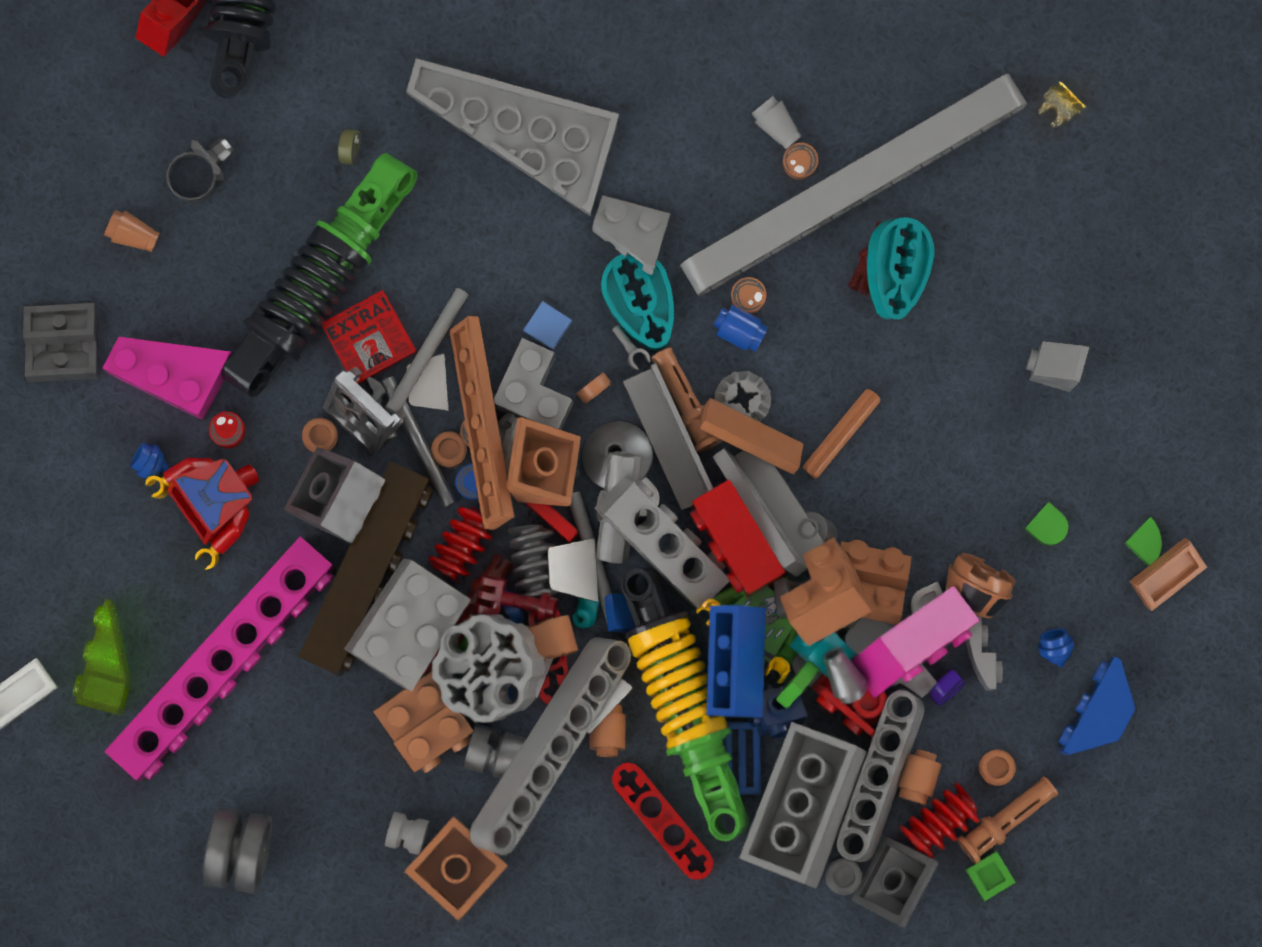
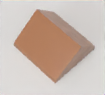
M517 418L507 489L515 500L523 503L570 506L581 437L529 419Z

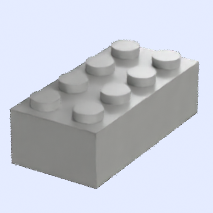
M791 722L739 859L817 889L868 752L853 744Z

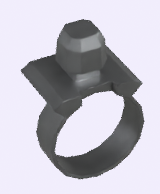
M225 138L218 139L209 145L210 150L207 152L198 141L192 140L191 148L194 152L183 153L175 157L170 163L167 171V183L173 194L180 200L189 203L201 202L213 193L217 181L225 182V175L218 164L220 162L224 164L234 152V149ZM187 157L205 159L213 168L214 179L211 187L205 194L196 198L180 196L171 186L170 176L173 168L179 161Z

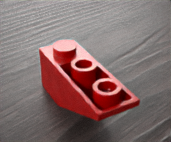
M152 0L140 13L136 39L165 57L183 38L208 0Z

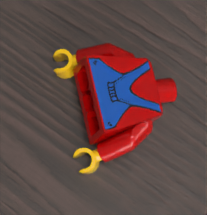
M185 458L164 471L162 478L158 476L148 477L145 485L151 486L159 481L160 490L157 493H153L151 497L161 499L169 493L205 545L211 542L210 548L201 549L195 555V560H199L205 552L211 555L212 562L205 568V570H208L218 564L219 553L224 554L241 536L250 516L248 506L253 500L247 489L258 483L259 477L250 464L234 471L225 459L214 461L211 458Z

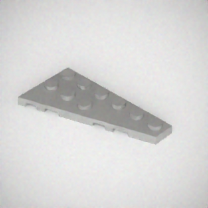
M416 58L406 90L408 96L591 217L619 114Z

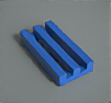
M727 722L731 730H738L739 794L760 795L761 758L760 736L757 727H752L750 722ZM752 729L753 787H746V730ZM730 733L724 738V746L726 748L725 751L732 756V735ZM731 760V761L728 762V764H729V767H730V769H731V771H732V760Z

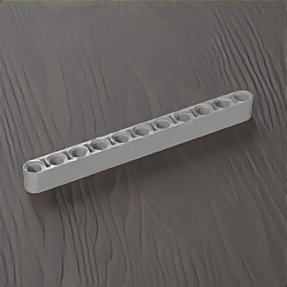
M1009 74L1003 75L684 261L680 267L697 295H705L711 291L710 287L713 290L741 274L739 270L742 272L748 270L770 257V252L772 254L779 252L801 239L800 235L804 237L832 221L830 217L832 219L839 217L861 204V199L864 202L892 186L890 182L895 184L921 169V164L924 167L952 151L950 147L954 150L981 134L980 130L984 132L1012 116L1010 112L1014 115L1027 105V102Z

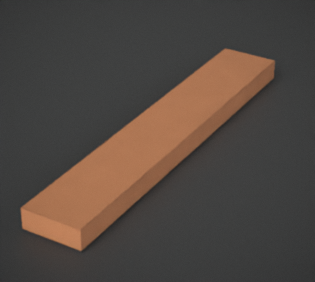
M468 316L450 329V337L484 529L495 530L514 518L510 492L507 489L508 479L479 317Z

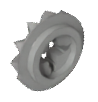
M750 371L731 373L721 380L715 392L714 400L758 422L765 418L771 406L770 389L762 377ZM737 385H740L745 394L751 393L753 395L757 393L748 402L749 413H746L745 408L740 403L728 404L738 395Z

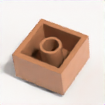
M452 817L404 872L459 921L509 865L496 853L475 847L471 842L470 830L456 817Z

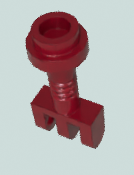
M481 575L480 583L493 586L494 589L493 591L479 589L478 597L490 600L491 605L477 603L476 612L488 615H501L504 605L537 612V619L540 621L555 618L558 599L553 598L552 594L543 592L541 599L506 592L507 579Z

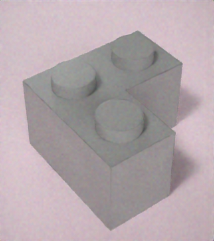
M522 338L493 399L495 409L506 414L513 413L518 417L562 430L573 406V401L571 398L543 386L555 361V352Z

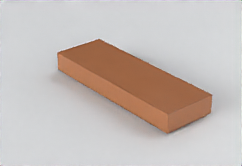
M709 398L706 402L699 429L793 475L798 470L803 443L712 398Z

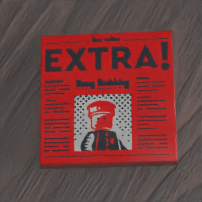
M383 290L324 321L322 325L346 371L348 372L352 368L357 367L362 372L359 376L360 379L356 382L358 385L367 381L368 377L372 378L417 353Z

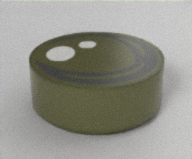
M345 129L342 131L338 146V158L341 164L355 165L357 163L361 143L358 130Z

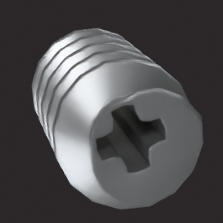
M526 525L508 529L510 534L519 536L510 541V547L521 550L511 556L513 562L522 564V566L513 570L514 576L524 578V580L515 584V590L526 592L525 596L541 599L543 592L552 595L559 592L552 590L550 587L548 556H546L549 548L555 547V544L544 541L545 538L554 534V531L543 528V525Z

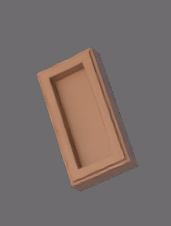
M1183 538L1129 582L1145 606L1153 611L1208 567L1191 541Z

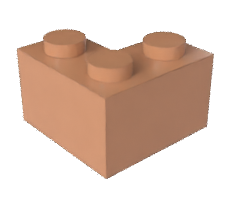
M835 538L803 554L811 580L780 596L788 621L807 646L872 612L855 567Z

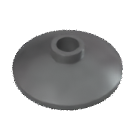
M623 421L609 422L595 429L587 438L582 452L583 467L588 477L596 485L604 488L608 453L613 448L618 447L622 449V452L641 456L638 479L642 481L647 476L653 461L652 445L647 435L639 427Z

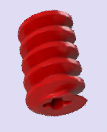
M469 506V509L458 507L457 513L462 518V521L451 519L449 522L455 533H442V537L447 545L435 544L434 549L440 557H427V562L432 568L460 585L462 584L457 579V576L469 577L471 574L464 564L478 563L472 551L484 552L486 550L480 543V538L488 540L493 538L490 532L483 527L481 511Z
M954 782L956 795L949 790L943 791L945 804L934 798L931 800L934 812L924 807L920 809L923 821L911 816L908 819L911 830L902 825L899 826L910 844L919 853L931 859L934 858L931 846L935 845L941 850L946 849L943 841L944 836L954 842L957 840L954 831L955 827L966 833L969 831L965 822L967 818L977 824L980 822L976 812L978 810L976 805L957 782Z

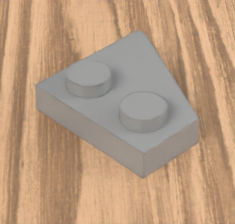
M602 195L592 231L603 240L611 242L615 249L625 257L629 254L643 264V271L653 275L670 213Z

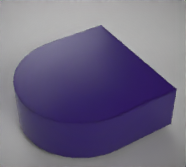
M950 670L932 687L929 697L937 706H940L952 698L966 683L954 670Z

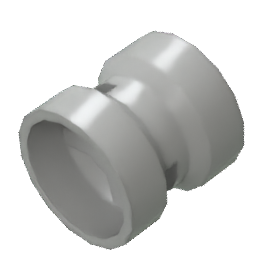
M394 811L388 828L385 847L397 849L403 846L409 853L419 855L425 843L430 821L421 818L408 820L405 814Z

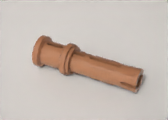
M670 347L656 353L651 359L657 364L663 380L682 415L681 419L695 444L694 448L697 454L721 443L723 440L699 429L704 405L701 406L695 396L688 379L673 353V349Z
M1043 776L1041 780L1014 799V801L992 818L984 816L980 819L981 824L966 836H958L957 842L973 863H979L981 861L980 856L996 844L1001 846L1005 842V835L1053 797H1056L1058 795L1057 790Z

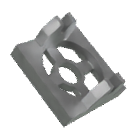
M354 367L347 373L342 371L334 379L323 409L374 456L383 447L386 439L402 425L403 419L407 414L400 409L391 416L356 383L360 379L359 376L362 372L357 367ZM343 395L349 397L354 403H349ZM352 412H353L354 414H356V416L359 418V420L355 418V416L352 414ZM366 415L378 425V429L368 421Z

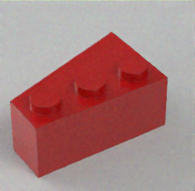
M730 479L692 501L690 516L700 532L704 530L709 537L711 543L708 546L718 563L724 561L731 573L726 576L737 594L743 591L746 598H749L775 581L785 577L783 567Z

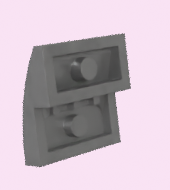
M95 303L24 307L23 340L26 344L25 378L27 383L98 379L97 315Z

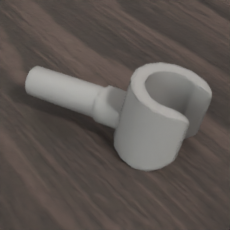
M620 325L612 329L629 354L628 364L631 368L639 370L633 362L635 353L643 354L646 361L650 362L649 353L644 349H637Z

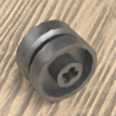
M218 808L206 851L203 876L204 885L225 888L229 884L234 871L233 880L236 891L257 894L269 855L271 816L251 813L246 818L242 829V816L239 810Z

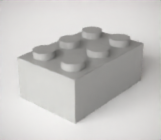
M402 559L344 650L400 687L412 691L441 647L440 638L452 625H455L471 599L414 561Z

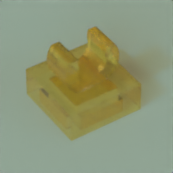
M1059 82L1044 94L1043 97L1047 102L1039 107L1038 113L1041 115L1049 108L1055 109L1057 118L1051 124L1054 128L1062 124L1065 119L1069 121L1077 116L1085 105L1062 82Z

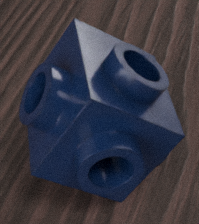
M768 684L763 687V717H748L751 726L757 727L760 737L771 735L773 739L785 737L791 722L802 726L807 718V714L800 695L786 709L775 700L785 686L778 687L777 684Z

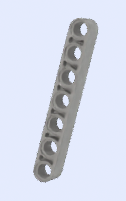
M594 637L586 644L470 829V838L475 847L500 855H506L515 848L629 666L631 651L625 642Z

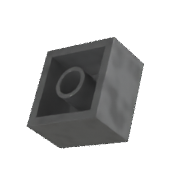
M317 446L284 510L322 531L352 543L356 535L361 531L364 520L373 503L378 499L386 479L353 460Z

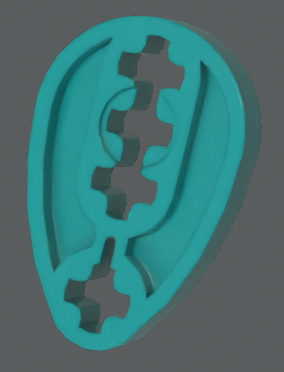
M908 217L888 219L876 227L869 240L867 255L869 290L876 312L883 319L904 318L919 300L930 276L934 260V243L928 229L916 219ZM901 229L908 233L907 239L900 235ZM897 246H901V249L905 250L904 257L896 253ZM895 264L902 267V274L894 270ZM889 299L897 302L896 309L889 305Z
M620 254L610 261L603 272L601 280L603 299L614 319L633 340L649 350H662L670 342L674 323V302L667 273L658 260L653 275L642 270L643 264L629 254L625 257L623 254ZM628 261L630 265L636 264L638 267L634 270L635 280H643L645 284L641 286V294L643 297L650 296L651 298L647 303V310L642 311L640 306L633 307L632 305L636 301V295L633 290L626 291L625 289L629 285L628 276L618 273L622 269V262ZM647 318H650L657 330L664 329L665 333L661 335V342L656 343L653 338L647 340L645 335L649 334L650 327Z

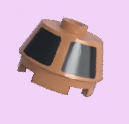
M962 553L961 556H957L953 564H949L946 591L955 586L975 615L992 618L1013 598L1011 592L1016 580L1003 569L999 573L996 569L984 564V559Z

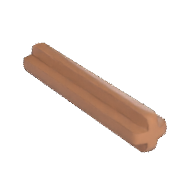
M866 389L803 465V469L807 474L816 479L831 463L880 403L881 399L875 392Z

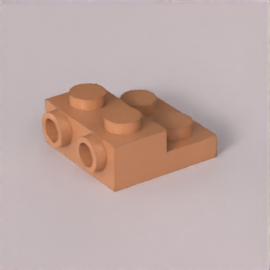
M853 540L849 543L841 541L840 546L852 561L872 612L864 615L862 618L898 625L902 617L912 556L903 555L899 549L893 547L885 550L871 548L861 540Z
M432 670L419 679L412 691L403 689L373 710L414 773L419 769L427 773L442 762L439 755L449 748L454 753L461 750L470 743L471 738L469 735L474 732V727L464 714L454 713L442 701V691L439 684L433 679Z

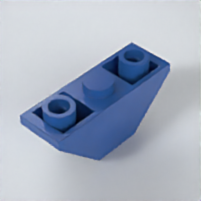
M1114 656L1109 658L1107 663L1103 660L1099 663L1092 676V679L1096 681L1090 694L1084 692L1075 707V711L1079 713L1073 725L1067 723L1057 742L1062 744L1059 750L1060 754L1066 756L1119 741L1136 710L1122 661Z

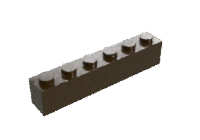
M391 461L382 477L386 480L381 488L380 495L369 510L361 531L351 543L298 655L299 658L338 676H341L343 670L347 672L351 670L356 657L344 650V648L385 586L383 584L389 572L393 574L401 563L403 555L398 552L404 540L408 542L412 540L418 527V522L414 521V518L419 508L426 509L434 490L429 488L431 482L428 478Z

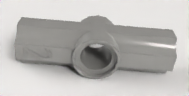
M618 451L608 453L604 490H601L599 493L597 504L623 477L634 483L638 480L641 456ZM640 511L635 515V524L639 519ZM597 512L600 527L596 558L609 563L628 562L630 544Z

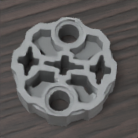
M496 614L472 616L469 620L459 625H452L440 638L441 647L439 653L432 660L433 679L440 686L442 701L454 713H462L471 717L475 722L504 720L507 716L528 708L536 698V688L539 680L544 676L545 667L544 657L538 653L534 644L535 636L524 624H516L505 619L502 615ZM461 634L466 635L469 642L465 652L460 649L458 644ZM509 635H514L513 641L509 638ZM511 642L513 643V645L515 646V648H510V647H509V645L511 644ZM513 658H520V663H513L510 661ZM492 661L488 668L485 662ZM471 668L464 677H455V673L465 674ZM487 669H489L491 674L485 675ZM511 684L515 685L519 692L515 703L508 696V689ZM465 695V697H466L468 700L464 701V700L462 699L463 696Z

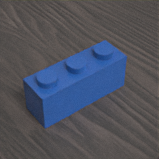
M741 605L710 606L707 715L763 717L766 608Z

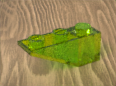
M105 599L103 606L98 605L93 618V626L97 627L93 641L88 640L86 643L83 661H87L84 674L78 675L76 678L73 695L77 696L76 704L122 716L132 684V678L116 603Z

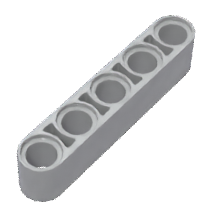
M895 691L886 700L845 815L836 845L841 856L855 862L868 861L873 857L898 789L897 786L906 758L911 753L924 716L923 702L908 691ZM910 699L913 705L912 711L908 716L902 718L898 715V705L903 700ZM898 733L901 740L899 747L895 751L888 752L885 745L886 739L891 734ZM885 767L888 771V779L883 785L876 786L873 779L874 773L877 769ZM873 801L876 806V813L870 820H864L861 814L862 807L865 803ZM860 835L864 842L863 849L860 853L853 855L849 848L850 841L853 837Z

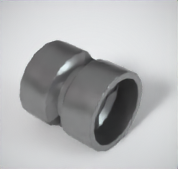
M476 724L467 751L464 768L479 773L491 770L493 777L501 779L524 744L525 737L508 732L499 736L495 728Z

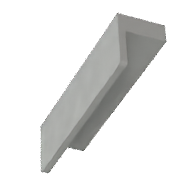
M654 363L651 365V369L623 381V384L680 510L683 511L692 507L693 500L712 490L713 487L658 366Z
M722 449L713 456L714 460L726 479L731 480L783 568L797 577L807 569L803 554L825 543L819 533L812 539H804L799 535V523L809 517L776 466L744 450L733 456L727 450ZM806 522L802 526L804 535H812L815 531V526L812 522Z

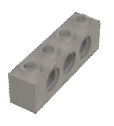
M623 477L594 509L690 605L698 608L706 600L713 599L729 582L727 576L722 572L726 566L722 562L718 563L713 553L710 552L706 556L698 548L702 543L700 539L688 528L682 531L674 523L678 517L664 504L658 507L650 499L654 493L642 481L638 479L634 483ZM646 509V520L640 525H635L634 519L637 512ZM670 533V544L665 549L660 550V538ZM689 558H694L695 564L693 569L684 574L683 565L685 561Z

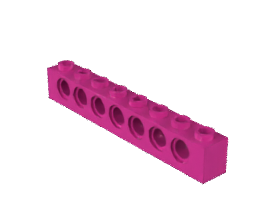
M300 536L104 752L136 781H142L145 777L150 781L164 766L161 759L169 751L176 753L188 740L185 733L194 723L199 727L213 712L210 705L218 697L222 700L225 699L237 686L234 679L242 670H245L247 673L252 670L262 658L258 654L259 651L267 643L271 646L274 645L285 633L286 629L282 626L291 616L295 619L300 617L310 605L307 601L308 597L316 589L322 592L334 579L331 572L335 567ZM294 572H302L306 577L305 585L300 590H290L287 585L289 576ZM272 598L279 599L281 602L280 613L275 617H266L263 612L265 602ZM246 625H253L257 630V637L250 644H242L239 639V632ZM221 652H229L233 659L231 667L225 671H218L215 667V658ZM204 678L208 684V691L203 697L194 698L190 691L191 684L196 679ZM179 705L183 710V719L177 725H170L166 719V713L170 707ZM149 732H154L159 739L158 747L152 752H146L142 747V739Z

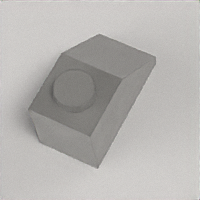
M1043 341L1038 350L1031 349L1026 365V369L1031 371L1029 380L1071 392L1080 382L1089 347Z

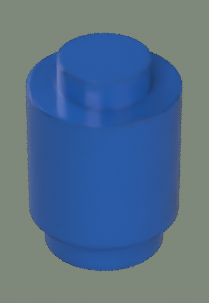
M733 304L729 310L722 307L713 324L714 327L718 328L716 336L744 351L748 348L756 352L768 329L767 326L761 323L762 319Z

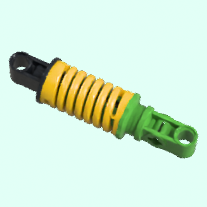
M651 568L631 569L623 576L621 588L636 627L624 634L625 640H628L633 656L639 659L636 664L637 668L644 671L641 679L644 683L649 684L646 688L647 694L654 697L651 700V706L659 710L655 715L656 720L661 723L667 722L661 728V734L667 737L668 740L666 744L667 755H680L681 759H683L682 762L685 765V769H683L684 776L691 777L695 796L702 807L711 834L718 840L729 841L743 835L749 825V818L739 794L736 778L728 764L732 760V756L725 751L726 748L723 745V739L732 733V730L728 727L725 716L707 715L708 686L703 688L702 686L708 684V673L697 674L706 667L703 660L693 662V659L701 655L700 649L698 647L688 649V646L696 642L695 635L688 634L690 633L689 627L691 625L688 611L673 613L661 577L655 570ZM639 575L645 576L648 581V589L644 594L639 593L635 586ZM719 785L721 786V789L713 792L711 791L712 788L717 787ZM725 813L730 814L735 819L736 827L733 832H728L722 825V817Z

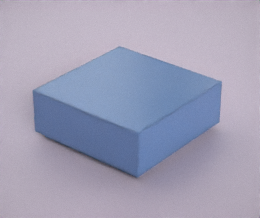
M542 301L523 332L554 351L571 325L572 320Z

